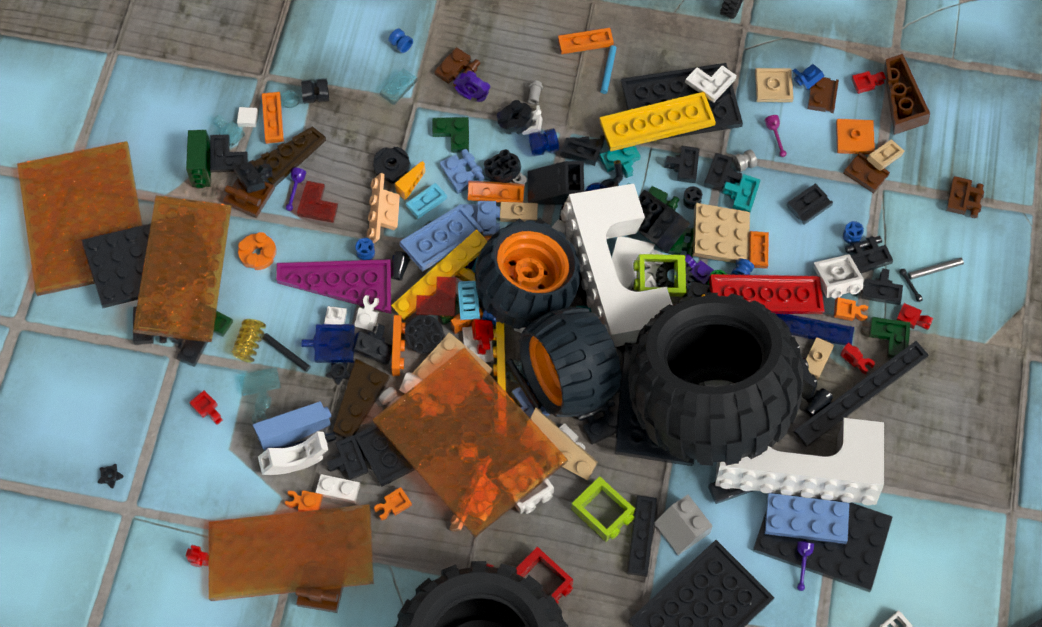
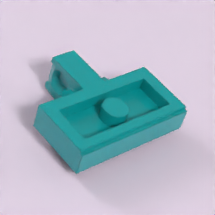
M636 146L600 154V160L607 172L615 170L613 162L620 160L622 171L626 178L633 176V162L641 158Z
M743 174L740 183L732 184L726 182L722 193L731 196V199L735 200L732 208L751 212L761 180Z

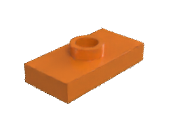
M750 231L749 261L754 264V268H768L769 232Z

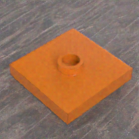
M836 120L837 153L859 154L861 152L862 154L869 155L875 151L873 120Z

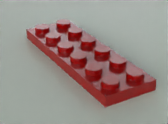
M711 274L709 276L710 293H718V296L740 295L748 302L755 300L765 305L767 309L771 310V313L823 314L825 312L820 276Z

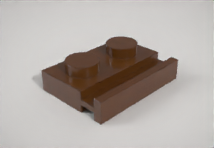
M823 77L810 89L807 109L834 113L839 80L836 79L834 81L831 78Z
M859 152L858 156L853 159L843 174L874 194L889 176L890 172L885 168L879 171L867 160V156Z

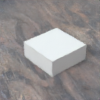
M239 107L238 126L256 127L258 109Z

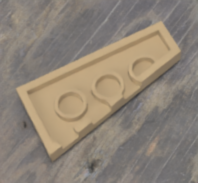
M535 408L518 443L578 476L589 480L598 462L580 445H577L570 436L559 429L551 419H548L540 409Z

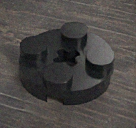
M514 100L510 105L498 112L496 116L500 129L504 133L511 134V132H517L519 134L526 131L532 125L534 113L528 104Z
M399 147L382 148L374 156V171L377 176L383 173L384 181L394 184L409 172V156L406 151ZM388 162H395V166L389 167Z

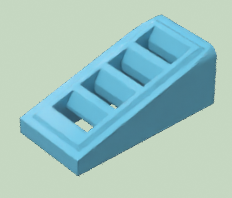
M459 281L460 320L480 319L476 281ZM475 309V311H464V310Z

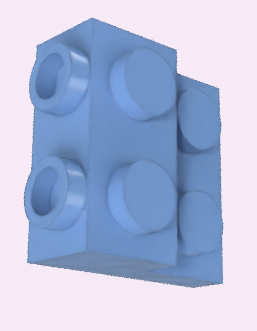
M478 201V205L461 204L483 229V236H492L500 230V223H496V218H500V206H496V201Z

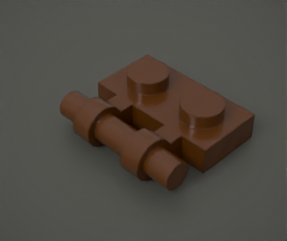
M456 47L434 72L437 77L449 84L452 80H455L462 69H465L463 73L467 71L475 73L480 65V61L475 59L472 63H469L471 56Z
M954 176L946 211L965 215L966 209L971 211V218H978V213L981 212L982 208L980 203L984 197V185L978 183L976 188L971 187L972 180ZM969 195L974 197L973 202L968 201Z

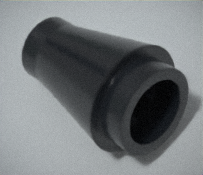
M395 251L392 256L391 278L394 280H403L404 273L410 262L409 255L406 252Z
M824 388L816 390L805 411L813 417L832 403L833 396Z

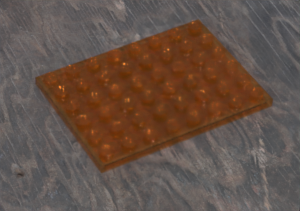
M128 141L17 163L37 296L94 284L82 246L83 239L143 225Z
M465 347L373 418L374 424L475 538L568 462V459Z

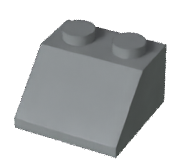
M689 495L674 503L654 522V525L678 556L709 535L713 527Z

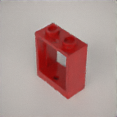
M536 547L516 568L517 574L525 577L542 561L564 581L551 595L559 604L558 600L562 596L566 597L573 590V579L539 547Z

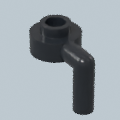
M620 160L613 162L616 177L601 182V189L619 186V183L623 180Z

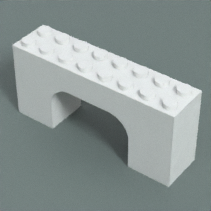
M634 184L569 194L564 203L563 210H561V219L566 224V236L571 240L576 250V257L579 259L582 277L581 286L587 294V306L591 308L592 313H595L607 328V332L615 344L614 347L623 346L625 342L636 343L638 333L651 318H654L661 309L669 304L672 305L667 287L634 292L622 286L617 278L606 240L636 234L645 217Z
M844 418L837 437V454L829 457L780 452L768 446L767 451L753 459L749 457L741 458L738 464L726 466L725 462H717L715 486L724 489L736 488L743 491L753 490L761 491L762 493H779L805 498L813 497L823 500H838L846 503L855 502L864 505H876L884 486V422Z

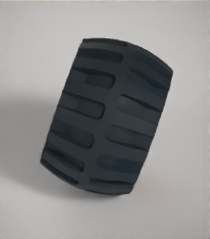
M533 220L521 223L517 221L498 230L482 248L476 263V291L479 299L483 302L485 310L496 317L498 322L511 325L515 329L526 328L533 321L551 311L569 308L579 287L580 263L578 257H576V250L573 244L569 243L561 231L558 232L546 223H536Z
M576 307L551 311L533 321L520 334L521 338L518 346L520 348L519 356L524 375L527 378L530 389L547 413L553 414L555 417H573L586 414L605 404L619 390L622 373L620 371L619 356L614 347L615 344L605 325L589 309Z

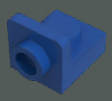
M814 64L810 65L802 73L797 69L792 70L795 74L794 80L799 86L803 85L807 89L811 88L825 76Z

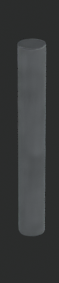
M962 258L954 259L909 272L908 276L910 280L963 265L964 261Z

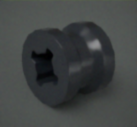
M691 186L685 190L683 204L686 208L693 210L696 203H701L703 194L698 187Z

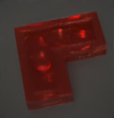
M306 181L297 215L334 223L338 203L322 200L325 184Z
M437 277L436 296L417 295L416 315L455 316L457 278Z

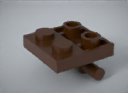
M237 178L232 187L229 185L225 187L224 191L227 195L223 202L232 208L257 218L275 190V187L265 182V189L247 193Z
M306 565L301 586L296 589V595L298 596L297 607L338 613L346 571Z

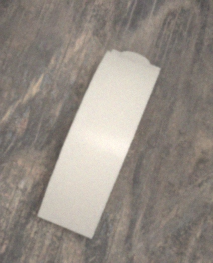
M317 431L306 441L293 447L268 448L258 456L262 475L291 473L308 468L323 460L322 454L328 451L324 432Z

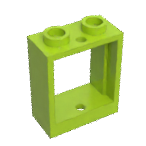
M639 254L636 260H634L633 270L637 274V279H634V290H637V292L662 288L645 287L644 262H674V288H667L669 296L682 297L686 293L685 255Z
M600 476L571 506V510L605 542L610 538L612 540L616 538L621 531L620 528L624 524L626 526L629 525L634 519L635 508ZM602 490L625 510L608 529L585 509Z

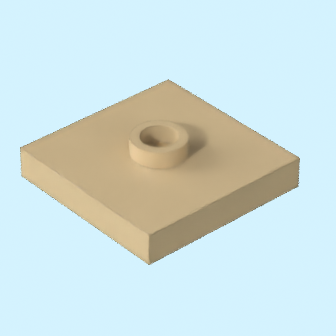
M755 68L757 102H793L791 68Z

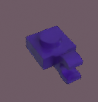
M687 254L685 256V261L688 263L686 266L691 267L690 272L693 274L690 278L697 283L706 284L714 269L701 260L696 263Z

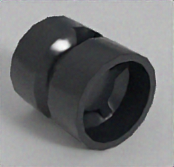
M327 78L316 79L315 82L311 79L301 80L304 104L314 103L315 100H318V102H329ZM314 87H319L320 94L315 95Z

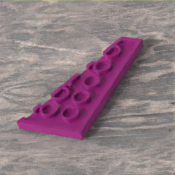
M391 259L277 263L276 281L278 284L365 307L363 298L365 295H369L368 302L370 304L374 303L375 298H379V303L374 307V310L391 314Z

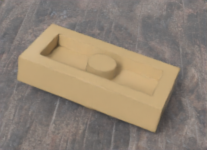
M891 139L869 154L867 160L881 171L900 158L905 151Z
M501 202L500 222H516L519 218L524 222L527 220L537 221L538 203Z
M817 337L806 360L811 375L813 374L816 379H819L834 345Z

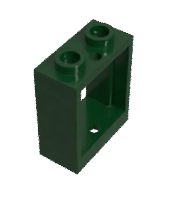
M188 130L186 170L192 187L199 189L211 187L210 140L207 130Z

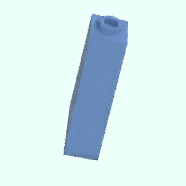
M320 401L255 423L253 427L263 450L266 451L268 448H278L292 444L330 426L329 418L332 416L328 407H323Z

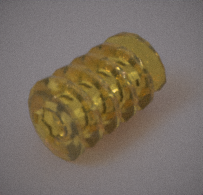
M245 319L241 323L242 327L239 329L232 354L244 362L251 363L255 360L250 356L257 355V352L253 349H259L260 347L255 342L262 341L259 336H263L264 331L261 329H265L267 326L265 323L255 319Z

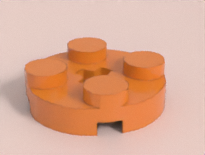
M263 232L251 234L238 244V255L241 263L245 267L254 268L255 270L269 267L277 253L274 241ZM255 249H262L260 250L261 254L257 255L256 253L253 254L252 252H254Z

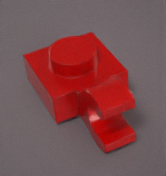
M870 71L852 75L851 80L857 94L874 90L875 86L884 84L883 79L886 77L883 72L871 75Z
M904 303L897 320L911 322L910 328L912 329L915 328V325L929 330L933 318L928 315H920L922 310Z
M474 319L471 324L473 339L478 340L477 353L485 355L486 350H490V342L494 339L492 321Z
M850 343L841 352L840 356L854 368L857 366L865 375L869 371L865 365H869L871 368L875 366V362L872 359L862 358L863 354H861V351Z
M205 390L189 402L190 406L202 418L208 415L216 425L223 421L220 413L215 410L218 406L217 402Z
M191 545V549L188 548L185 555L192 566H209L211 558L208 553L201 551L200 546Z

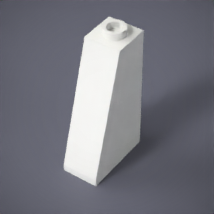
M622 236L617 237L612 261L617 278L626 289L631 290L634 279H637L636 271L633 270L634 260H636L639 254H652L655 244Z

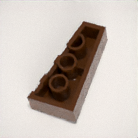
M900 54L886 59L884 74L894 135L928 124L930 111L904 55Z

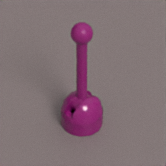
M768 116L764 120L768 129L774 131L780 149L779 155L785 157L787 153L783 149L777 131L780 126L779 116Z

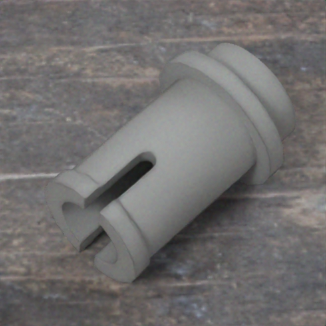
M533 80L529 84L530 92L527 102L537 105L539 104L540 92L543 90V86L540 81Z

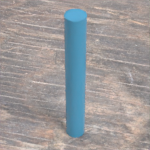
M614 45L610 46L600 91L603 94L608 92L617 49Z

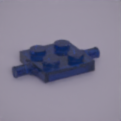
M316 324L314 338L302 339L301 345L302 347L314 348L315 363H354L352 347L355 340V324Z

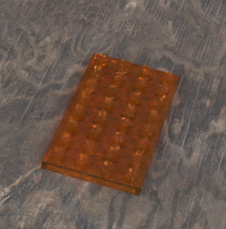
M156 195L133 333L212 342L232 205Z
M369 504L209 522L210 601L296 592L297 587L330 589L374 584L371 508Z

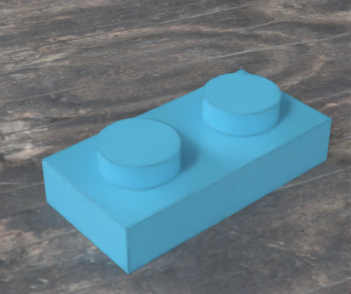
M434 183L407 202L406 206L419 219L445 201L447 195Z

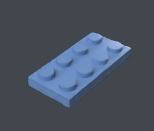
M460 204L401 240L400 246L423 272L444 259L476 229L483 235V229Z
M768 493L765 534L842 544L847 543L849 503Z

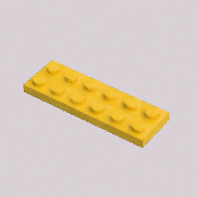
M704 92L603 116L599 120L610 152L715 126L716 123Z

